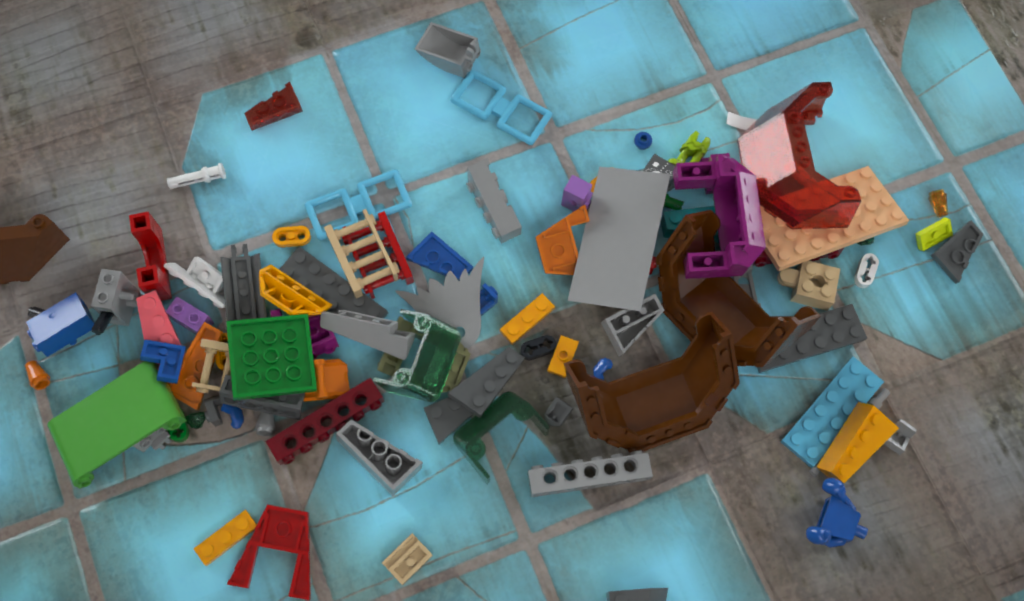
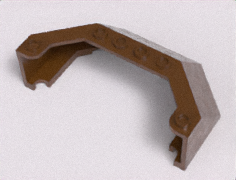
M712 210L685 215L656 257V265H659L660 277H658L659 292H662L663 300L661 305L665 310L663 313L692 342L696 336L695 322L698 317L713 312L733 335L737 366H766L809 331L821 315L812 307L805 306L800 308L794 316H769L731 277L685 279L683 260L687 253L715 252L714 235L721 226L719 217Z
M43 214L34 215L25 225L0 227V285L9 284V282L30 281L70 239L52 220Z
M713 312L701 315L695 322L696 336L681 357L611 382H606L588 374L581 360L575 359L563 363L569 385L589 436L594 439L604 440L607 444L617 448L627 449L631 453L634 451L643 452L709 428L715 413L721 411L728 401L727 396L732 389L736 390L740 384L732 333Z

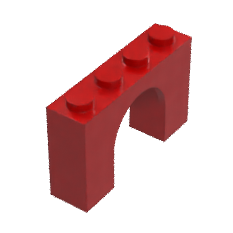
M149 211L129 215L131 233L141 246L146 267L136 269L139 288L145 294L156 290L161 301L172 299L168 270L163 267L167 260L162 229Z

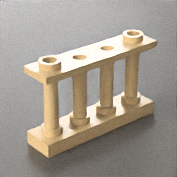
M366 209L363 210L364 220L340 230H333L331 224L324 227L356 299L363 296L361 289L365 285L392 274L395 281H398L397 273L400 272L396 262H391L374 225L377 223L373 214L369 215ZM369 226L373 234L348 246H341L339 243L341 237ZM374 242L377 243L380 249L379 252L356 262H348L346 256H349V253ZM379 259H385L387 268L362 279L360 277L356 279L354 272H357V269Z
M202 338L200 347L205 349L204 352H206L200 383L192 382V387L196 388V392L208 394L209 390L219 392L225 375L231 376L228 343ZM217 351L225 352V356H227L220 387L208 385L214 354H217Z

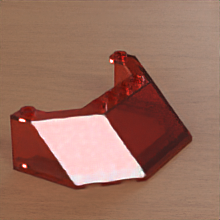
M813 82L771 107L737 140L741 164L756 175L760 205L764 207V211L774 218L778 217L786 222V226L790 229L848 228L861 203L859 191L855 187L838 186L815 171L805 125H814L816 121L815 116L818 118L822 117V108L825 100L833 92L831 82Z

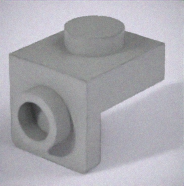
M899 419L895 423L899 429L884 445L901 455L905 451L910 438L917 430L904 420Z

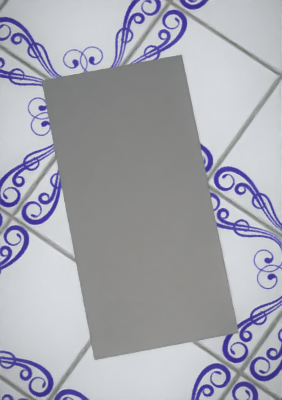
M599 167L588 213L590 222H587L585 225L567 301L641 311L670 174Z

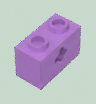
M572 175L563 190L561 205L572 211L577 210L583 205H586V209H588L593 192H591L592 184Z
M178 297L174 299L166 310L171 320L196 335L204 322L211 326L214 324L209 315Z

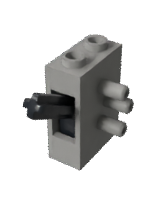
M101 269L91 307L100 314L92 327V332L96 335L104 333L109 323L129 326L133 309L138 307L136 298L141 293L121 271Z

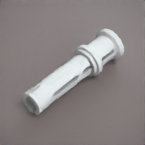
M218 163L217 166L209 168L205 166L200 171L167 178V184L169 189L172 190L203 181L210 183L211 180L226 179V173L223 164Z

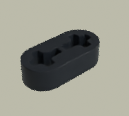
M550 335L535 338L523 343L520 353L528 361L543 357L555 350L556 340ZM544 341L552 343L550 349H547L546 346L540 348V346L544 345ZM526 347H529L530 349L537 348L532 351V355H529V353H524L526 351Z

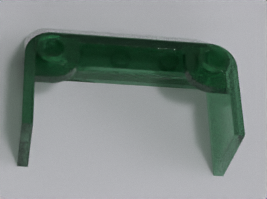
M401 309L400 313L409 322L414 323V328L419 333L424 334L411 369H398L394 373L392 381L374 377L373 381L386 392L434 402L442 393L461 340V334L455 327L433 316Z
M508 391L503 393L491 403L481 418L474 416L458 429L453 436L455 446L486 484L490 483V475L478 462L486 452V446L481 438L510 414L519 421L531 419L544 436L549 434L550 426L529 402L514 392Z

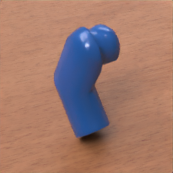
M607 358L600 359L593 368V375L604 380L603 373L612 368V361Z
M223 404L221 411L230 415L231 426L235 429L241 428L244 423L243 411L239 407Z

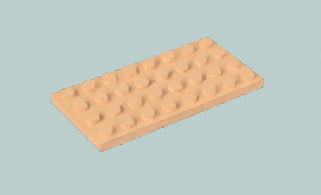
M869 166L760 203L766 243L764 251L777 271L907 225L909 222L907 216Z

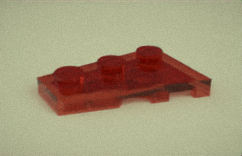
M288 82L285 84L284 89L279 92L275 91L267 101H261L244 114L253 131L303 112L291 83Z

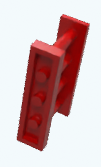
M385 211L378 213L379 221H376L377 224L374 226L376 231L380 230V232L384 231L386 237H383L381 241L384 247H391L393 253H390L389 258L392 263H398L400 272L397 273L398 280L405 279L407 285L414 283L411 270ZM369 227L343 236L342 239L346 246L352 244L353 240L369 235L372 232ZM375 242L353 251L352 254L355 261H358L360 256L376 251L379 247ZM383 258L359 268L362 278L367 276L366 273L387 264ZM391 274L365 285L363 290L365 294H370L371 299H374V289L395 280Z

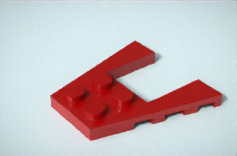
M267 504L227 585L242 588L250 587L260 546L298 554L288 596L310 600L309 512Z

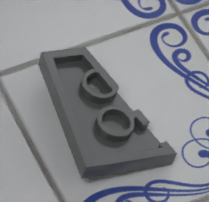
M970 220L930 255L955 284L960 282L961 275L964 269L967 268L968 261L972 253L975 252L983 233Z

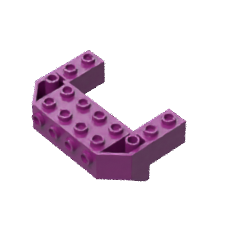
M717 155L715 161L677 163L673 171L675 190L712 188L715 214L721 221V226L718 230L720 251L687 253L683 260L685 279L743 276L766 248L756 175L734 158L724 155Z

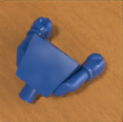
M836 478L824 480L822 489L832 496L825 500L817 526L807 528V539L813 544L825 545L829 548L843 546L845 543L851 542L854 536L865 539L868 528L858 524L861 514L856 511V507L847 497L843 482Z

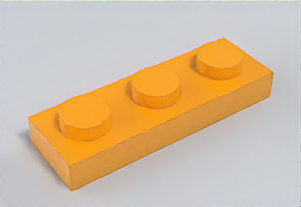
M542 293L500 328V332L513 345L551 313L555 306Z
M244 510L196 546L194 551L203 564L208 566L253 532L257 524L248 511Z

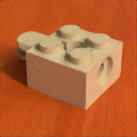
M806 261L800 263L797 269L787 268L781 270L777 276V281L782 286L793 288L791 302L828 311L835 302L840 269Z

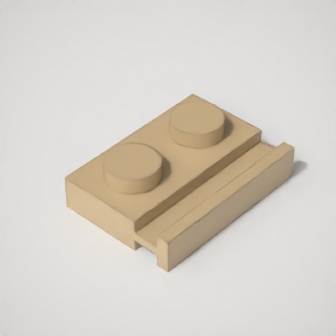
M412 533L382 564L404 585L433 555Z

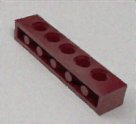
M370 377L265 442L280 465L290 464L295 460V456L300 453L305 454L313 449V445L318 442L323 443L327 441L331 434L336 431L338 432L350 420L355 422L365 417V413L370 410L375 411L379 409L385 401ZM360 398L367 399L364 405H357V400ZM343 408L349 409V413L346 416L339 415ZM331 419L332 423L328 427H323V421ZM309 429H313V436L310 438H306V431ZM296 440L297 443L294 448H287L289 441Z

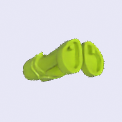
M697 131L693 132L679 151L681 153L677 159L671 158L668 162L676 166L677 163H685L688 157H692L690 162H700L701 158L708 151L711 142L710 138L705 137L702 143L697 141L700 133Z

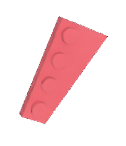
M154 290L137 297L136 301L144 340L182 346L157 291Z

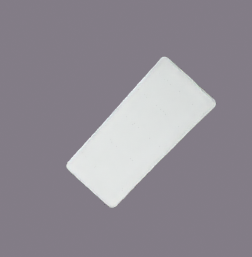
M728 112L726 124L752 132H759L761 120L739 116Z

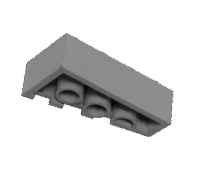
M486 158L467 167L468 183H466V186L470 193H474L477 207L482 208L486 223L491 224L494 237L496 239L499 238L502 244L521 235L522 226L512 206H507L506 194L503 189L499 190L498 178L495 172H490V162Z
M350 420L336 433L337 441L392 496L422 469V461L411 457L402 449L394 447L390 442L379 438L373 432L353 420Z

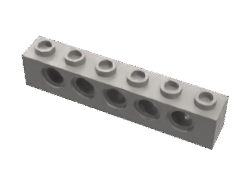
M634 451L628 456H623L622 453L613 454L608 459L598 456L591 458V461L583 462V459L571 461V464L563 465V462L551 464V467L546 468L543 465L531 467L532 470H528L531 498L650 480L653 475L649 454L642 453V451ZM631 463L634 471H626L624 464ZM611 466L614 469V474H606L604 467ZM592 469L595 474L594 477H586L584 470ZM572 472L575 479L572 481L566 480L564 473ZM547 474L553 475L555 482L551 484L546 483L544 476Z

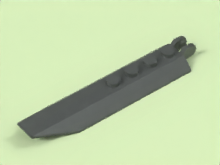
M247 244L242 246L244 256L236 257V247L231 245L232 257H220L227 321L267 318L265 298L260 296V253L251 257L248 256Z

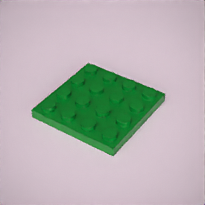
M308 314L226 321L233 401L317 392Z

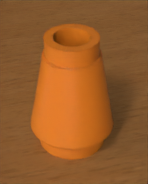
M32 360L26 363L25 368L30 386L35 390H42L48 387L50 376L37 361Z

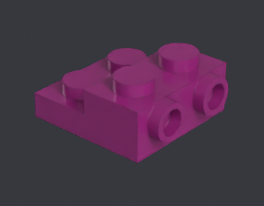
M321 314L308 317L313 360L323 353H333L339 345L332 331L321 328Z

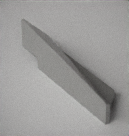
M338 310V314L325 311L321 313V328L403 360L408 357L416 333L397 330V321L347 310Z

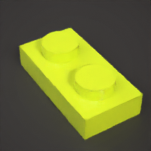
M944 217L915 233L918 249L925 251L952 236L951 220Z

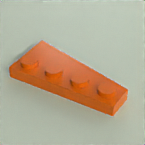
M206 322L203 323L184 355L178 384L168 382L175 398L196 410L200 409L204 393L196 392V388L192 387V382L200 383L206 356L205 349L200 347L201 339L220 342L223 335L222 331ZM214 354V359H213L212 367H213V364H214V361H215L216 354Z

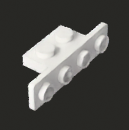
M200 257L193 258L187 271L176 263L164 264L163 267L169 270L168 273L170 275L179 277L186 286L195 288L200 296L212 300L216 307L225 308L224 296L219 294L223 287L222 273Z

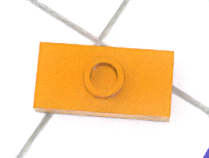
M561 335L547 372L566 378L563 363L573 360L579 341Z

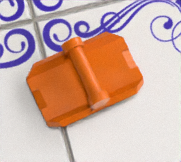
M341 359L313 360L317 392L305 393L304 402L336 399L350 390L348 367Z

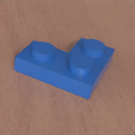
M144 340L140 360L160 363L157 381L178 384L186 346Z

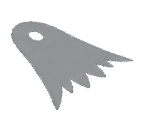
M484 257L476 264L469 276L467 270L464 269L460 276V281H458L452 271H449L446 275L444 286L437 280L429 278V293L419 287L416 288L418 295L405 291L395 292L414 308L430 330L457 338L454 335V330L457 327H463L465 335L459 339L464 348L468 349L477 341L481 331L480 285Z

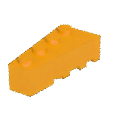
M858 402L816 468L828 478H836L845 483L899 427L874 405Z

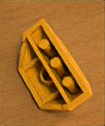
M271 264L259 271L260 296L289 315L308 314V317L320 315L323 311L326 312L332 307V304Z

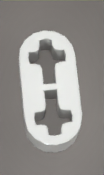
M868 253L860 259L854 276V282L859 288H867L873 282L879 265L876 255ZM867 260H870V263L872 264L869 268H866L868 264ZM864 273L866 274V282H863L861 278L864 275Z

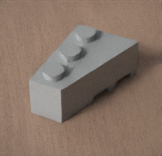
M656 294L643 299L641 311L624 309L601 322L618 357L624 354L640 335L665 311Z

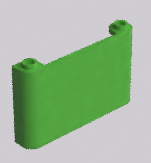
M144 361L48 422L49 431L75 487L81 489L89 486L94 479V470L161 427L166 430H175L187 421L168 383L157 381L159 370L157 363Z

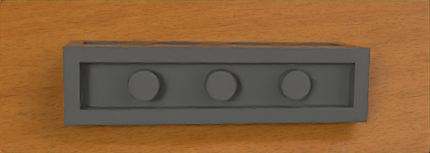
M225 375L219 391L222 404L300 420L305 393L233 401L230 375Z

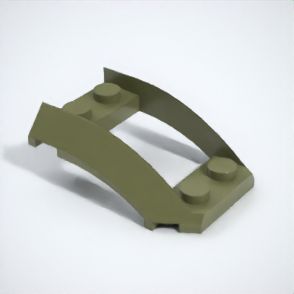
M399 316L396 320L398 322L397 330L416 333L415 338L450 350L439 380L434 382L400 369L403 359L383 352L381 360L378 362L377 370L432 392L443 393L453 390L460 384L471 355L467 348H464L459 338H453L432 331Z

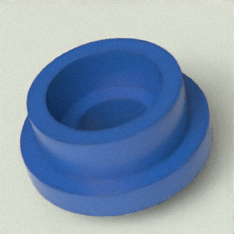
M639 132L634 138V143L637 148L644 150L651 146L652 137L647 132Z

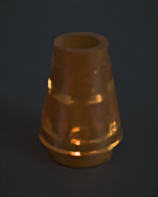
M944 189L930 192L928 200L937 218L949 215L947 193L944 192Z

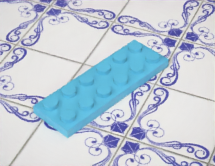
M851 357L780 442L810 468H813L826 453L858 402L867 403L884 381L855 357Z

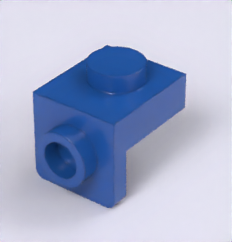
M486 283L482 285L480 290L481 316L498 303L497 291Z

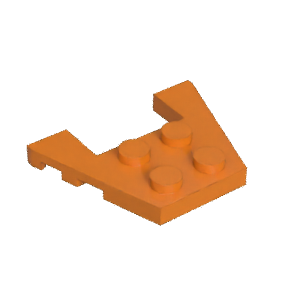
M586 205L581 206L535 237L545 274L574 275L578 251L571 227L590 222Z

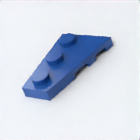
M433 232L406 256V260L444 276L449 271H452L458 281H460V276L464 269L467 270L468 274L473 270V266Z

